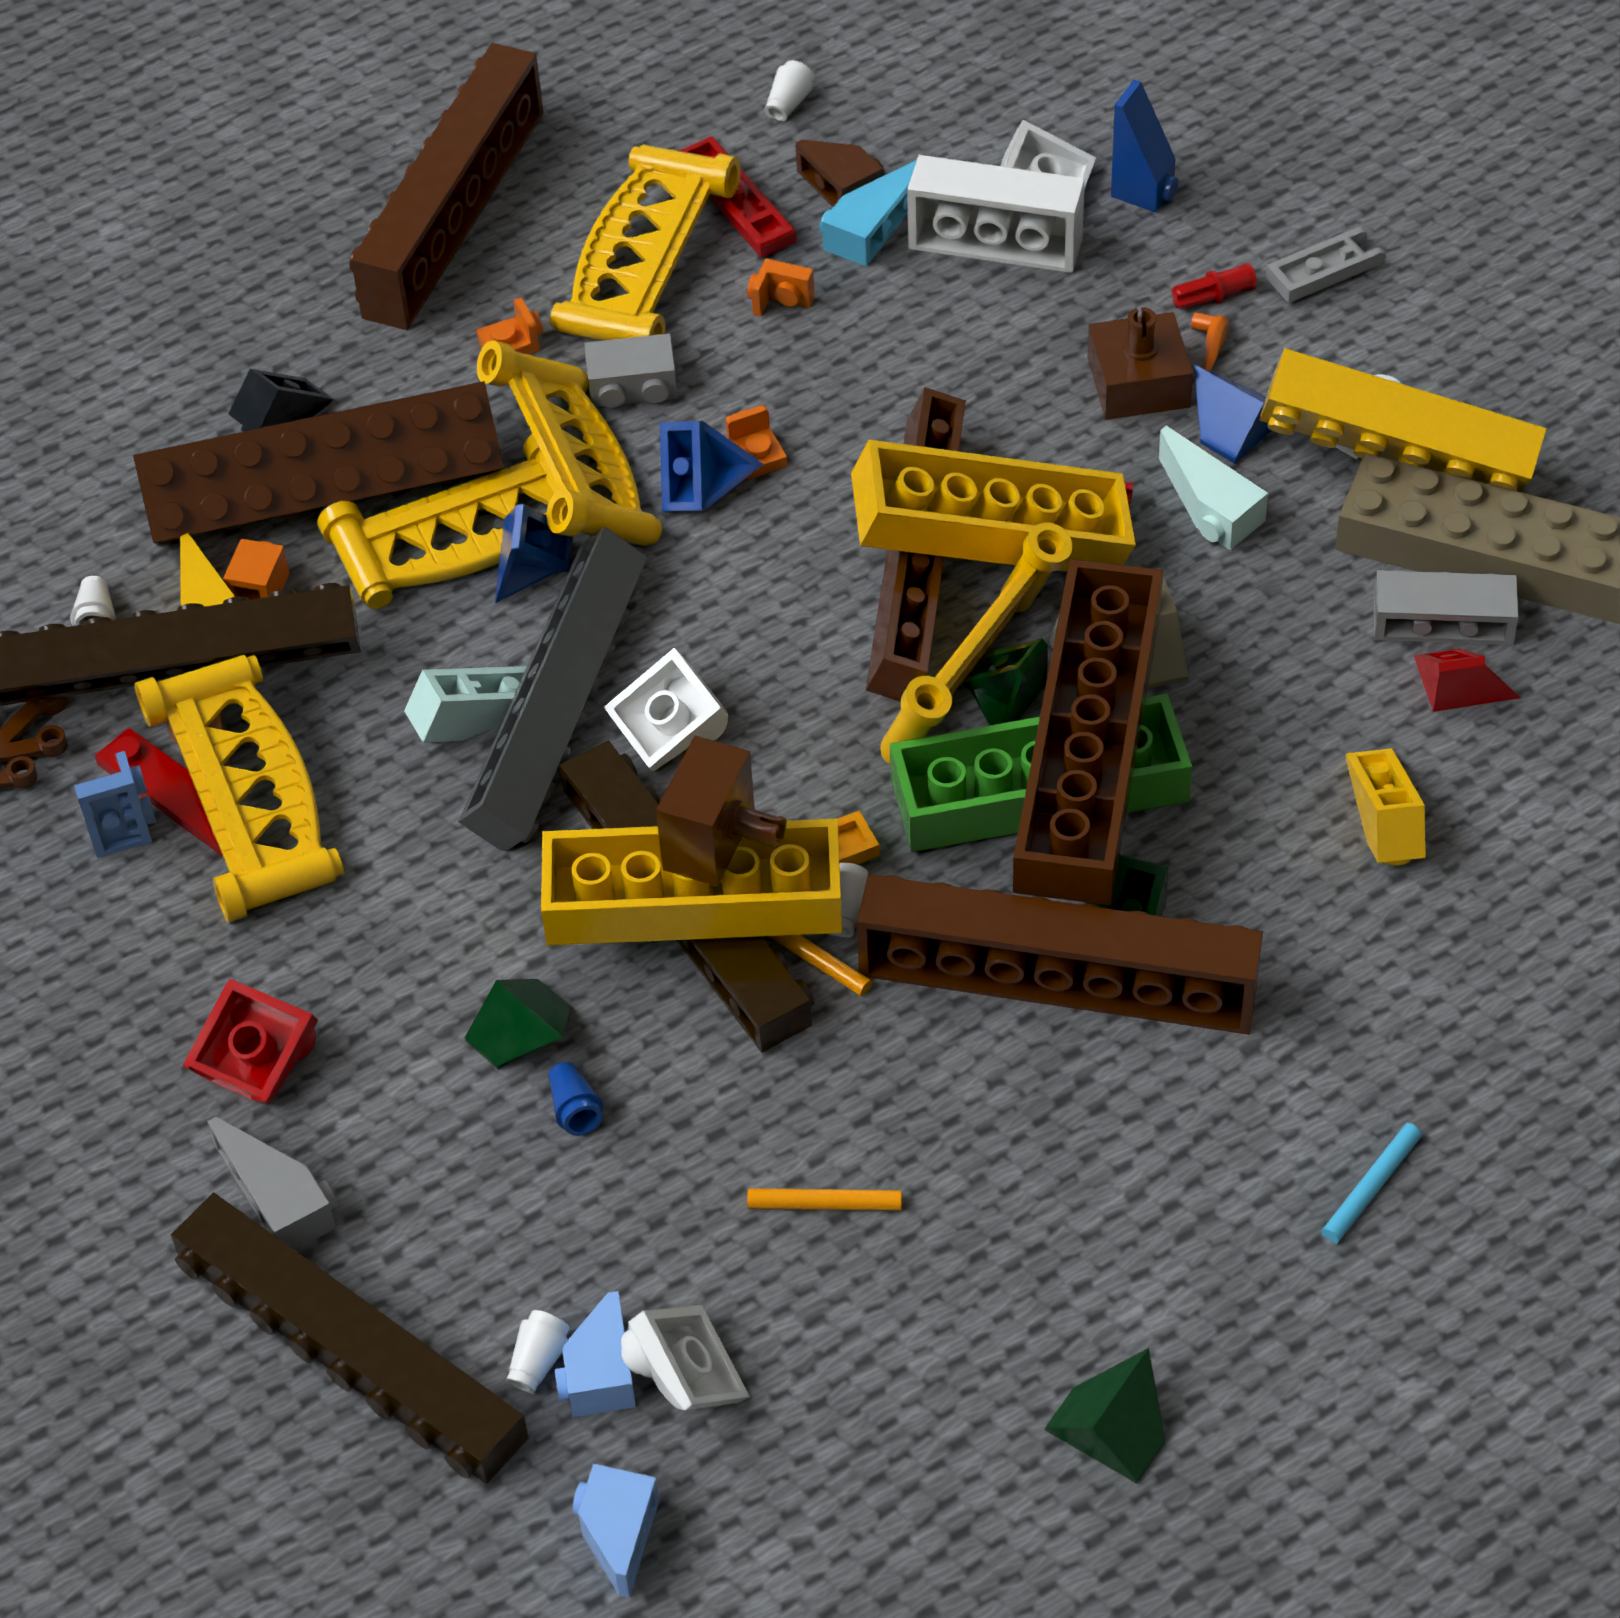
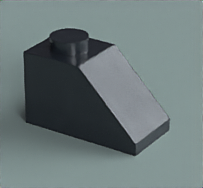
M249 369L228 415L242 424L241 431L244 432L311 418L330 405L333 398L306 378Z

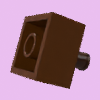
M1141 307L1140 317H1138V310L1135 308L1129 312L1126 319L1089 324L1088 362L1105 420L1191 408L1193 372L1174 312L1155 314L1151 309Z
M694 736L656 809L662 868L664 871L718 887L742 837L768 844L774 848L779 847L780 840L784 837L787 820L782 816L778 817L755 810L750 751Z

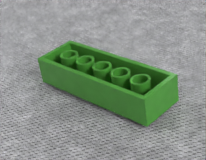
M1168 694L1146 697L1127 813L1190 801L1192 764ZM1040 717L890 743L891 781L911 852L1018 833Z

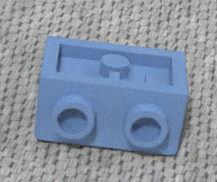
M125 751L116 753L121 772L74 785L97 858L152 842L147 825L156 823L149 796L142 798L138 796L147 792L140 766H129Z

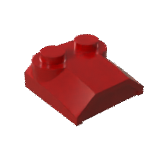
M229 978L182 1066L198 1076L250 1100L270 1105L294 1064L305 1058L312 1051L316 1042L315 1026L318 1019L307 1011Z

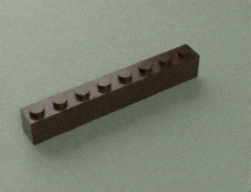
M325 583L316 586L313 591L296 593L293 590H278L270 593L266 598L250 600L248 597L242 596L231 597L224 600L223 604L205 607L202 604L189 603L179 606L177 611L158 613L153 610H142L133 613L131 618L112 620L108 617H95L85 621L84 625L66 627L63 624H48L40 627L39 631L23 634L10 630L1 631L0 706L135 686V682L154 677L156 682L241 655L246 657L255 655L259 666L266 667L360 653L361 646L355 601L349 585L341 586L338 583Z
M609 740L560 764L563 791L591 829L658 826L656 809L660 803V798L650 784L645 786L638 779L637 770L630 757L626 753L620 755ZM762 936L676 940L761 1053L812 1026L811 1006L814 1005V999L810 989L803 980L798 979L795 981L788 972V966L781 951L775 945L769 947Z
M213 1192L171 1234L177 1252L175 1261L185 1274L194 1280L203 1276L213 1284L214 1292L227 1305L235 1307L239 1303L248 1309L254 1323L265 1333L273 1335L278 1331L289 1339L288 1344L290 1348L305 1362L311 1363L314 1359L327 1367V1374L340 1388L350 1391L354 1387L364 1394L368 1406L378 1416L385 1420H389L394 1416L405 1424V1431L419 1446L424 1449H429L432 1445L445 1454V1460L448 1465L460 1476L468 1479L473 1474L487 1485L529 1439L525 1418L521 1412Z

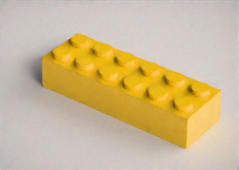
M1284 348L1274 371L1259 421L1268 423L1267 427L1274 432L1284 435H1292L1294 431L1311 436L1310 441L1322 447L1336 448V445H1341L1354 449L1353 454L1359 458H1363L1364 453L1518 492H1522L1532 479L1547 429Z
M869 439L851 472L860 546L1016 565L1023 554V542L1030 530L1039 523L1050 522L1065 529L1072 540V552L1065 564L1057 570L1065 572L1068 571L1070 559L1124 565L1136 546L1123 473Z
M838 818L786 821L784 837L780 840L778 848L742 837L718 887L663 870L658 826L543 831L541 915L546 946L842 933Z

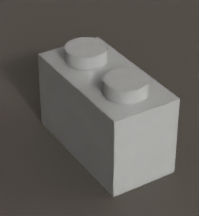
M670 333L584 343L590 399L595 407L615 408L622 404L660 403L668 399H677Z

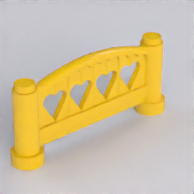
M644 144L640 147L634 146L629 155V169L634 171V173L616 191L594 223L579 258L572 298L570 302H557L553 306L550 316L551 326L557 328L561 333L599 341L665 334L664 317L653 313L710 193L725 198H731L735 194L741 173L739 158L725 154H718L716 158ZM651 185H660L674 198L649 206H641L639 204L641 200L647 197L645 191ZM636 216H645L658 229V231L635 237L624 236V233L632 228L630 221ZM621 247L631 248L644 261L618 269L608 267L611 262L616 260L615 252ZM608 278L614 279L628 293L602 301L592 299L595 294L601 291L599 287L600 282Z
M494 340L487 342L478 356V378L481 382L485 381V384L497 387L509 384L559 489L553 494L548 504L547 524L549 529L555 534L573 537L579 533L594 535L603 527H606L627 543L641 546L655 544L662 533L661 521L651 513L642 512L640 508L638 490L628 460L609 425L585 394L589 386L588 374L577 366L516 352L510 344ZM554 396L564 399L568 403V410L572 414L547 399ZM568 425L575 426L583 433L582 439L586 443L561 428ZM581 455L592 457L597 462V469L601 473L577 460L576 457ZM597 484L607 487L611 491V498L616 504L593 491L590 487Z
M533 434L526 439L523 445V452L527 461L413 501L407 505H402L366 519L363 518L358 506L350 501H340L325 508L318 517L317 525L325 541L334 545L361 601L371 609H379L391 602L393 589L446 581L499 564L503 528H492L486 535L475 534L473 530L478 510L485 509L505 519L517 505L519 495L525 494L548 505L553 494L559 490ZM439 524H443L467 536L465 542L461 544L451 543L445 550H436L432 547L436 528ZM397 539H402L426 552L424 557L409 559L404 565L396 566L390 562Z
M1042 522L1030 530L1023 542V554L1003 585L999 597L936 677H917L908 684L901 697V709L881 741V755L888 764H890V743L924 738L931 727L943 721L951 708L952 694L984 655L1015 612H1023L1029 609L1051 573L1060 569L1065 564L1072 552L1073 544L1071 537L1061 526L1050 522Z
M241 655L156 682L154 677L134 683L137 699L148 727L169 722L229 870L228 873L212 878L215 894L227 923L247 917V910L334 882L336 877L344 875L343 865L336 848L327 850L321 846L320 823L315 794L300 751L280 717L255 688V684L263 682L262 672L255 655L250 657ZM229 704L240 705L243 708L241 718L250 724L249 729L243 733L215 729L208 726ZM245 742L256 743L259 746L257 757L263 759L266 763L265 767L260 771H250L223 765ZM262 780L274 783L273 795L282 801L281 806L276 810H266L239 804L253 787ZM278 819H285L291 823L292 826L289 834L298 840L297 846L289 850L255 844L269 826Z

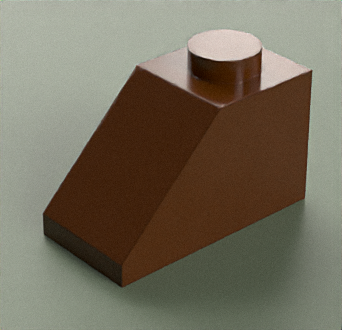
M803 139L795 143L797 172L832 207L836 205L843 195L885 175L881 162L877 158H872L860 145Z

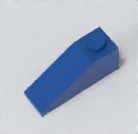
M1133 79L1114 105L1111 197L1156 213L1164 200L1171 201L1177 191L1179 180L1175 177L1176 158L1142 82Z

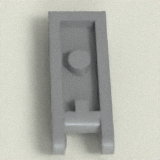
M1357 227L1266 266V278L1288 303H1291L1379 266L1386 259V254L1381 248H1374L1364 252L1359 245L1367 239V233L1361 227Z

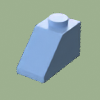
M618 1291L607 1293L562 1346L565 1367L555 1369L559 1401L570 1400L573 1417L636 1407L631 1371L621 1355V1338L625 1332Z
M593 1464L588 1482H580L578 1484L573 1501V1514L579 1516L582 1535L619 1596L630 1598L660 1501L657 1480L653 1476Z

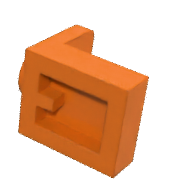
M765 258L758 274H752L748 283L747 297L752 299L753 315L762 316L769 300L778 301L785 306L797 305L810 308L815 298L813 269Z
M522 297L513 300L515 317L476 330L477 340L482 348L487 342L494 340L510 344L516 352L528 355L540 351L538 335L543 334L542 323L537 311H529Z
M765 405L742 410L725 418L726 437L763 463L762 466L746 478L747 480L787 467V456L770 429L769 411Z

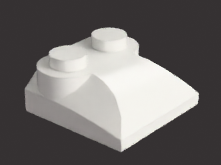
M1023 120L1016 130L1000 166L1085 178V189L1096 157Z
M675 648L604 706V709L652 771H655L686 750L695 735L715 741L723 734L728 722V714L725 708L702 678Z
M702 1305L645 1310L628 1322V1331L621 1338V1355L625 1364L634 1373L653 1378L660 1392L676 1408L691 1410L740 1403L750 1397Z

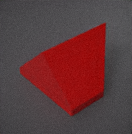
M1461 648L1414 655L1433 712L1521 698L1486 666L1484 655Z

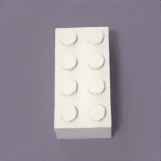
M918 155L907 189L909 249L1073 273L1083 239L1085 178Z

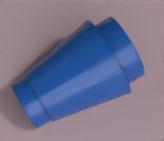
M562 1062L555 1065L549 1071L548 1078L550 1080L557 1124L571 1135L579 1136L592 1132L602 1122L603 1101L582 1076L575 1064Z

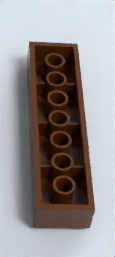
M491 43L483 57H479L476 60L472 74L466 83H462L458 88L456 98L449 109L444 110L441 114L439 124L431 137L428 136L424 140L422 150L414 163H410L407 166L403 180L396 191H392L389 194L386 206L379 217L372 220L368 234L361 245L355 247L351 253L349 267L354 275L356 286L355 299L359 302L362 319L408 331L544 113L536 53Z
M485 381L133 455L154 544L180 539V536L189 533L190 536L201 535L327 508L340 501H360L496 472L504 468Z
M1075 559L1069 560L1013 856V893L1110 906L1112 904L1161 611L1162 569Z
M868 874L857 918L859 972L867 978L1250 1035L1258 984L1263 931L1251 930L1239 925L1223 926L1203 923L1191 918L1175 919L1154 916L1142 911L1127 912L1106 909L1093 904L1079 905L1051 901L1039 896L1030 898L1003 894L991 889H968L955 887L943 882L927 883L906 880L895 875L879 876Z

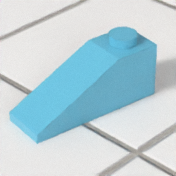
M916 161L843 195L832 210L828 209L820 222L823 250L867 267L908 215L907 189Z

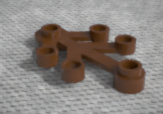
M68 696L26 702L0 729V763L9 762L6 770L0 771V789L13 786L27 788L36 782L38 773L30 757L41 755L55 757L65 752L68 742L64 730L57 725L43 727L38 732L36 738L16 740L41 715H55L64 710L68 704ZM51 739H58L53 743H47ZM28 770L24 774H17L19 771Z

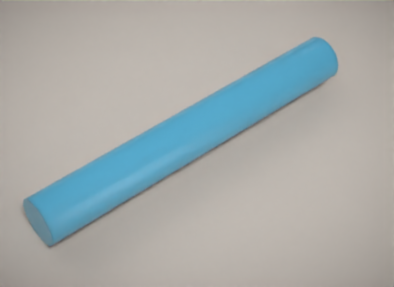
M1406 1123L1321 1230L1322 1236L1335 1244L1340 1242L1422 1137V1132L1417 1126Z

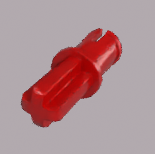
M1245 263L1217 273L1214 270L1207 271L1203 278L1174 286L1171 290L1174 306L1182 310L1213 300L1219 304L1222 303L1225 297L1256 289L1257 278L1251 264Z

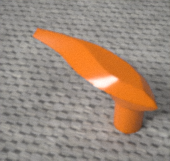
M1194 313L1191 320V328L1207 332L1203 368L1211 371L1218 353L1225 342L1229 328V319L1226 315L1211 316Z

